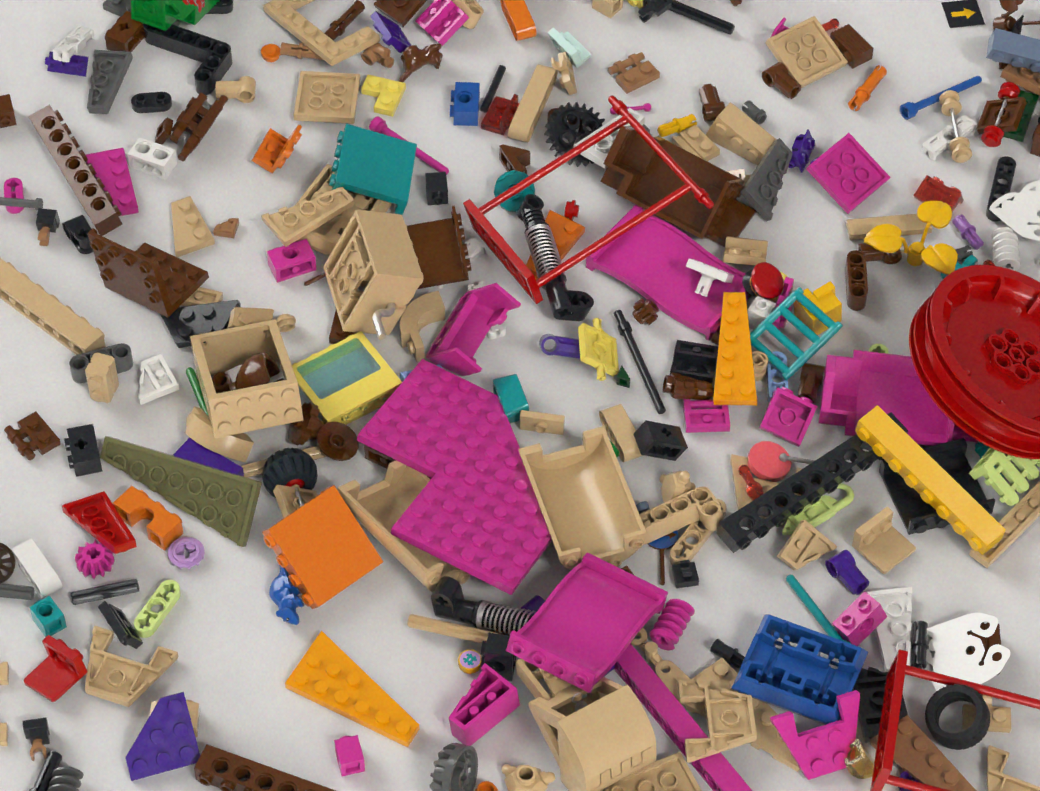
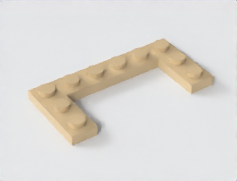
M272 0L263 5L265 13L331 66L380 42V35L368 26L337 42L333 41L296 11L315 0Z

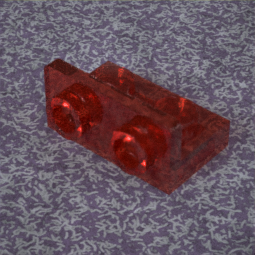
M514 94L511 100L496 96L481 122V129L504 135L507 128L510 127L520 104L518 103V95Z
M926 175L913 195L915 199L922 203L927 201L947 203L951 207L952 212L958 203L962 204L964 201L962 192L954 186L949 188L938 177L934 176L931 178Z

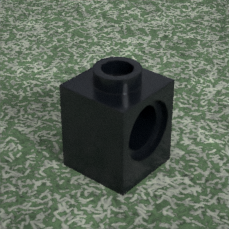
M446 172L425 173L427 204H448Z

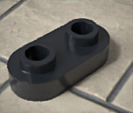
M167 92L139 93L131 99L132 109L137 113L165 112L172 107V98Z

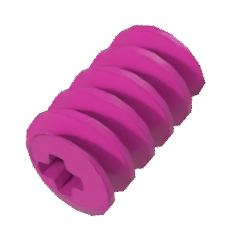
M670 599L658 617V621L654 624V628L650 631L649 636L652 642H655L663 650L670 651L675 649L674 644H677L679 642L678 637L683 635L682 630L686 629V623H689L691 620L690 616L694 615V608L683 600Z

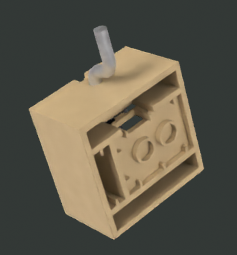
M356 209L323 266L343 331H362V333L377 334L379 340H383L386 338V335H390L402 313L405 312L406 304H409L424 279L418 258L413 249V243L407 231V225L400 214ZM359 286L366 287L364 291H358Z

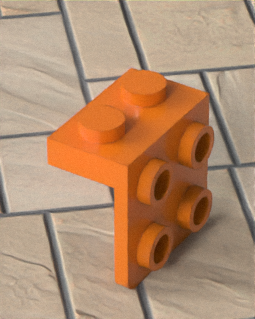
M298 124L288 139L270 128L251 161L272 174L277 167L281 169L286 159L292 154L294 145L297 144L302 136L299 133L302 126Z

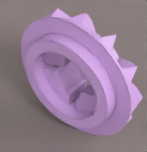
M182 537L170 545L168 558L172 565L178 566L180 570L182 568L191 569L194 565L199 566L200 561L204 559V546L195 538ZM184 548L189 553V558L187 559L184 556Z

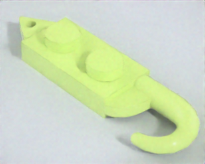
M839 484L837 489H843L847 493L844 498L837 501L831 496L822 495L818 502L813 505H806L798 515L793 516L792 514L789 516L782 535H791L801 520H806L814 528L835 516L838 511L850 505L854 499V491L846 484Z

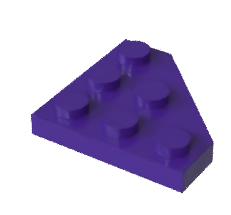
M184 691L161 697L125 757L131 781L197 763L200 753Z

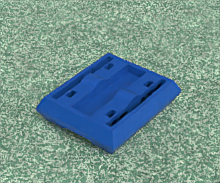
M765 614L732 685V690L752 695L754 699L826 725L841 719L836 696L853 691L868 651L781 618ZM779 638H781V639H783V642H784V643H782V642H780V641H777V640H778ZM790 642L796 643L797 646H796V647L791 646V645H790ZM775 645L782 646V648H776ZM820 653L827 654L828 658L821 657ZM834 658L839 659V660H838L839 663H837V662H835V661H832V660H833ZM831 665L837 666L838 669L831 668Z

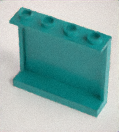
M346 124L344 131H339L337 143H340V145H337L334 157H337V160L335 159L331 171L335 173L331 175L329 186L332 187V190L343 187L351 192L396 204L395 214L403 215L409 199L417 144Z

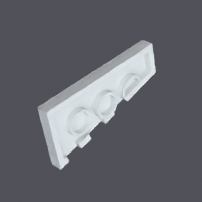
M631 108L627 109L641 125L645 123L644 115ZM618 115L617 117H615L614 119H612L611 121H609L608 123H606L590 135L586 136L585 138L574 144V147L584 142L591 136L595 135L599 131L603 130L610 124L614 123L622 116ZM619 129L580 154L605 168L606 165L603 163Z

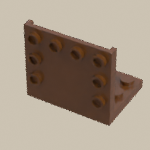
M94 228L87 233L105 288L166 317H169L209 278L208 271L147 243H143L136 251H133L98 235L97 230Z

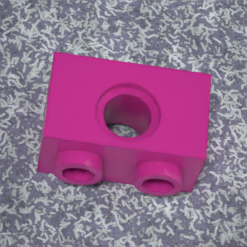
M307 239L293 242L287 247L282 246L267 251L268 265L277 283L317 270L316 257Z
M864 591L832 624L843 640L858 646L887 618V615L881 604Z

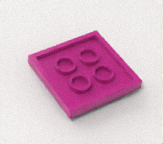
M850 133L846 134L806 168L847 214L891 178Z

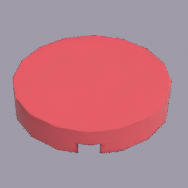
M771 441L756 443L750 449L747 456V463L751 472L759 479L772 480L771 482L783 480L789 473L792 463L788 460L786 462L780 461V454L785 453L787 456L789 454L779 444Z

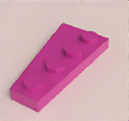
M124 148L86 154L88 161L85 163L87 165L91 163L97 173L94 177L101 179L105 186L102 190L104 192L108 191L113 199L111 205H117L122 214L121 216L139 213Z

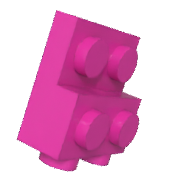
M777 388L766 408L767 411L759 428L799 447L818 406L814 405L813 401L809 398H799L793 395V391L788 388Z

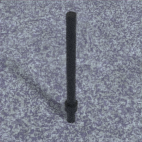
M616 310L614 316L618 322L617 328L620 335L625 338L657 413L663 414L666 409L631 333V325L626 321L622 311Z

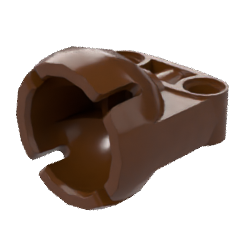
M258 353L248 358L243 364L225 372H218L214 375L212 381L216 394L268 384L271 377L280 373V369L268 353ZM281 378V379L276 380V381H274V382L283 381V380H285V379H284V378Z

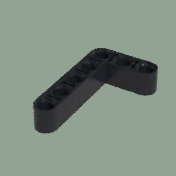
M143 24L145 41L148 44L202 62L194 74L196 92L198 94L200 92L204 95L211 94L216 88V81H221L232 65L231 46L225 42L173 24L166 31Z

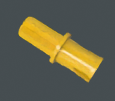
M690 114L680 119L673 118L671 122L658 126L657 132L660 137L673 133L679 134L682 130L697 125V122H692L696 120V117Z

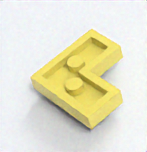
M367 75L361 88V93L378 98L374 105L375 113L393 117L405 92L406 83Z

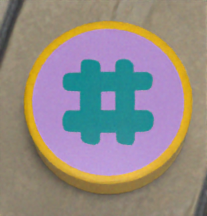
M471 649L463 651L458 658L460 670L467 674L479 671L481 668V655Z

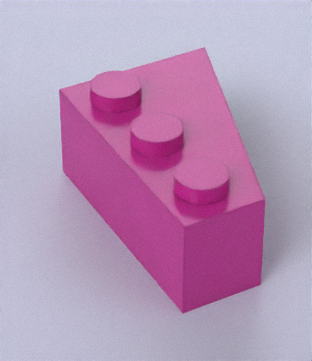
M486 663L482 666V672L478 678L474 679L470 684L471 688L466 696L461 698L449 716L452 736L462 744L469 746L474 744L520 706L517 688Z

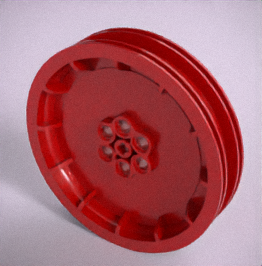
M972 265L955 270L941 281L932 295L919 307L912 319L909 330V347L916 373L925 390L940 410L968 435L1002 453L1026 459H1040V282L1017 271L993 265Z

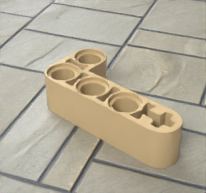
M697 487L639 514L647 532L644 545L698 520L703 523L707 530L716 531L719 522L724 520L720 503L707 487Z

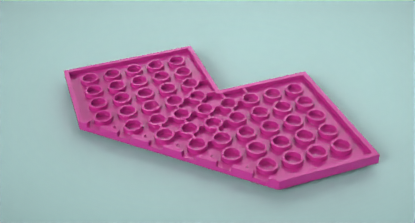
M422 359L357 435V441L431 477V480L393 525L391 534L512 595L552 541L518 450L520 447L509 420L504 414L498 395Z

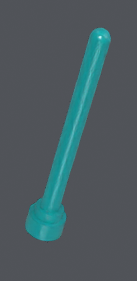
M788 575L786 581L828 636L850 643L842 639L793 575Z

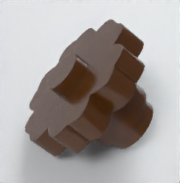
M305 402L301 406L303 421L290 423L289 442L297 446L299 444L304 445L309 439L317 440V433L320 427L324 425V422L317 417L320 409L311 402Z

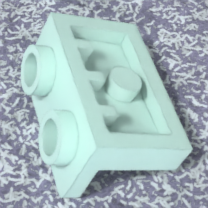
M553 28L548 32L553 45L561 53L566 52L571 63L576 68L591 57L590 52L568 31L559 33Z

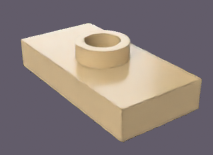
M521 410V430L564 434L565 416Z

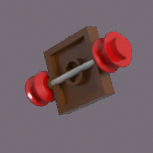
M1004 82L998 92L1000 100L986 102L976 129L979 135L982 134V142L989 147L999 146L1004 132L1016 131L1027 102L1024 97L1018 98L1020 88L1015 83Z

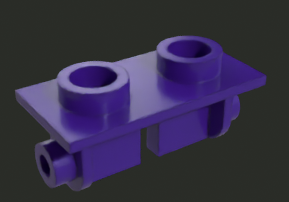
M50 51L49 57L45 58V65H48L47 71L86 77L89 57L73 55L70 58V62L54 60L53 52Z
M807 129L805 135L800 134L795 138L792 146L793 154L788 166L789 168L799 167L801 173H803L806 164L809 162L811 152L815 148V140L812 138L809 129Z

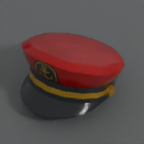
M767 262L758 263L753 270L745 273L742 280L743 286L749 294L766 300L777 298L784 288L782 274L775 266Z

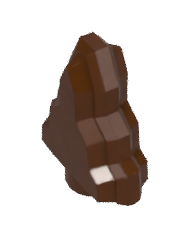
M674 372L670 376L666 375L663 381V393H669L675 399L709 400L711 397H714L713 385L706 381L696 380Z

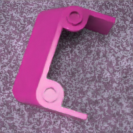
M497 283L468 291L458 301L429 348L426 358L433 364H439L442 368L461 376H469L481 372L482 368L476 364V359L473 357L491 326L501 325L507 318L506 313L509 310L519 308L521 303Z

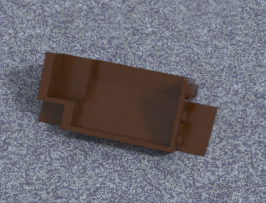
M632 126L620 127L603 163L608 167L600 182L617 190V195L644 209L651 207L685 185ZM660 136L653 137L700 188L705 189L709 194V198L714 202L713 208L708 209L703 203H699L694 198V193L690 191L655 213V215L701 239L708 238L725 247L727 236L739 237L757 212L754 208L736 200L737 197L739 198L742 195L740 191L744 187L745 181Z

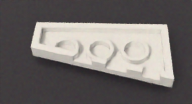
M912 587L868 591L867 593L881 604L887 615V618L875 629L885 672L889 671L899 649L908 651L906 665L910 666Z

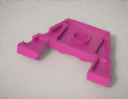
M857 690L836 696L841 720L801 733H797L792 712L788 711L770 717V721L779 732L781 739L787 745L792 757L808 780L853 766L860 693Z

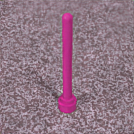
M379 116L375 117L369 125V130L407 141L389 129L386 121ZM416 147V157L438 172H446V175L449 173L447 167Z

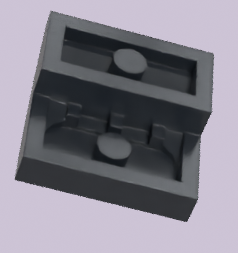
M677 340L670 375L674 372L696 380L713 383L718 346Z

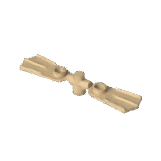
M642 627L636 635L641 638L633 639L631 644L640 647L645 653L646 661L656 666V675L680 702L678 680L687 681L689 685H698L673 662L663 660L659 656L658 645L655 642H646L647 632ZM668 669L670 672L664 673L662 670Z

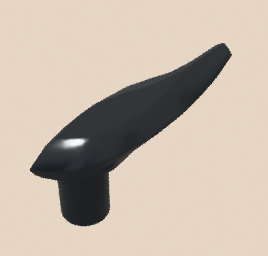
M1023 15L1013 25L1012 33L1021 35Z

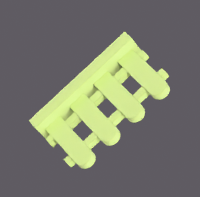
M990 447L969 474L974 480L983 476L986 479L984 481L987 486L991 485L999 494V500L1002 503L1005 502L1007 505L1013 506L1019 502V497L1015 490L1023 493L1029 489V483L1025 477L1028 480L1038 478L1039 471L1035 464L1040 467V459H1026L1008 454L1005 455ZM1010 460L1014 462V464L1019 468L1021 472H1019L1016 469V467L1011 463ZM1000 473H1002V474L1004 475V477L1010 482V485H1009V484L1006 482V480L1000 475Z

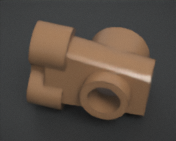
M380 43L368 47L361 54L362 60L370 66L376 61L387 68H391L394 64V59L390 57V49L382 46Z

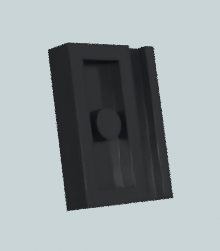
M106 601L98 606L107 623L123 645H130L137 649L143 644L121 609L111 604L108 605Z

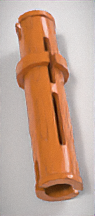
M880 65L876 66L864 84L856 89V94L848 102L851 110L855 109V111H858L862 104L870 99L872 91L887 74V70L883 66L881 68Z

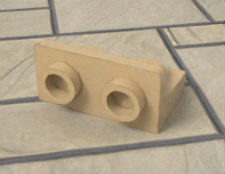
M727 236L723 262L752 266L766 262L768 241Z

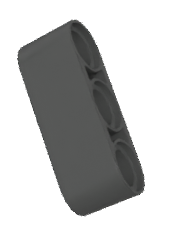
M124 343L73 356L69 361L72 379L76 383L87 382L85 370L88 364L91 363L90 360L94 353L113 356L117 374L126 372L133 367L131 348Z

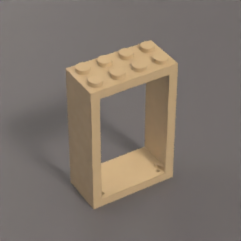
M276 319L190 336L196 374L215 438L303 421L298 382ZM268 353L275 362L280 364L285 379L283 381L216 394L211 375L228 371L243 364L255 354Z

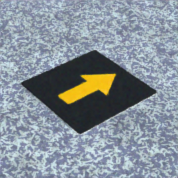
M977 0L941 3L949 28L985 25Z

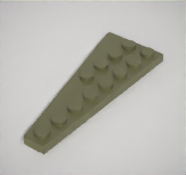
M105 436L100 455L101 459L132 476L137 482L143 483L153 492H157L165 497L167 501L189 515L198 518L203 524L220 532L222 536L231 539L238 546L246 547L262 482Z

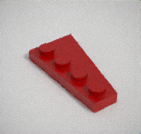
M105 491L62 505L63 513L114 554L126 552L137 547L135 538Z

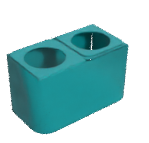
M517 374L493 379V393L498 395L499 402L509 423L520 421L521 410L529 411V405Z

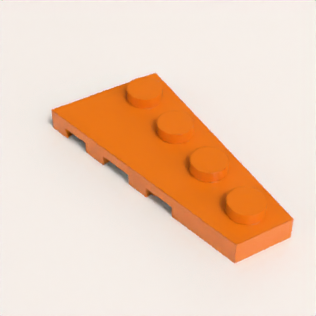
M549 210L545 222L551 228L560 259L562 260L584 234L585 227ZM530 254L526 266L537 280V272Z

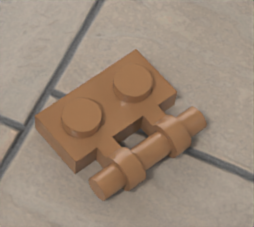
M642 52L629 55L628 59L624 61L619 60L608 68L610 75L618 74L616 76V83L627 94L660 78V72L649 60L644 63L640 62L645 59ZM629 66H632V67H633L632 69H629V70H626V69H625V68H627V67H629Z

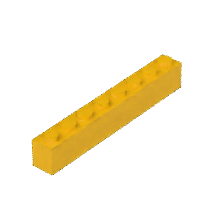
M878 405L858 421L855 429L858 437L862 441H866L872 447L874 453L882 457L894 472H898L904 478L905 483L909 487L914 488L920 494L922 500L929 503L942 519H946L952 525L954 531L962 535L969 542L972 549L984 555L1002 539L1006 529Z

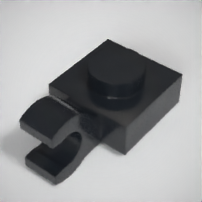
M645 0L647 6L638 11L640 14L639 18L645 23L654 13L658 17L673 6V2L671 0Z

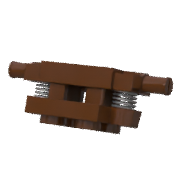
M200 92L197 98H191L186 106L187 108L181 112L172 127L173 133L170 137V140L176 144L182 138L185 142L181 153L178 155L179 160L185 161L211 128L223 110V106L228 101L225 95H221L219 100L210 105L206 101L208 99L207 96Z

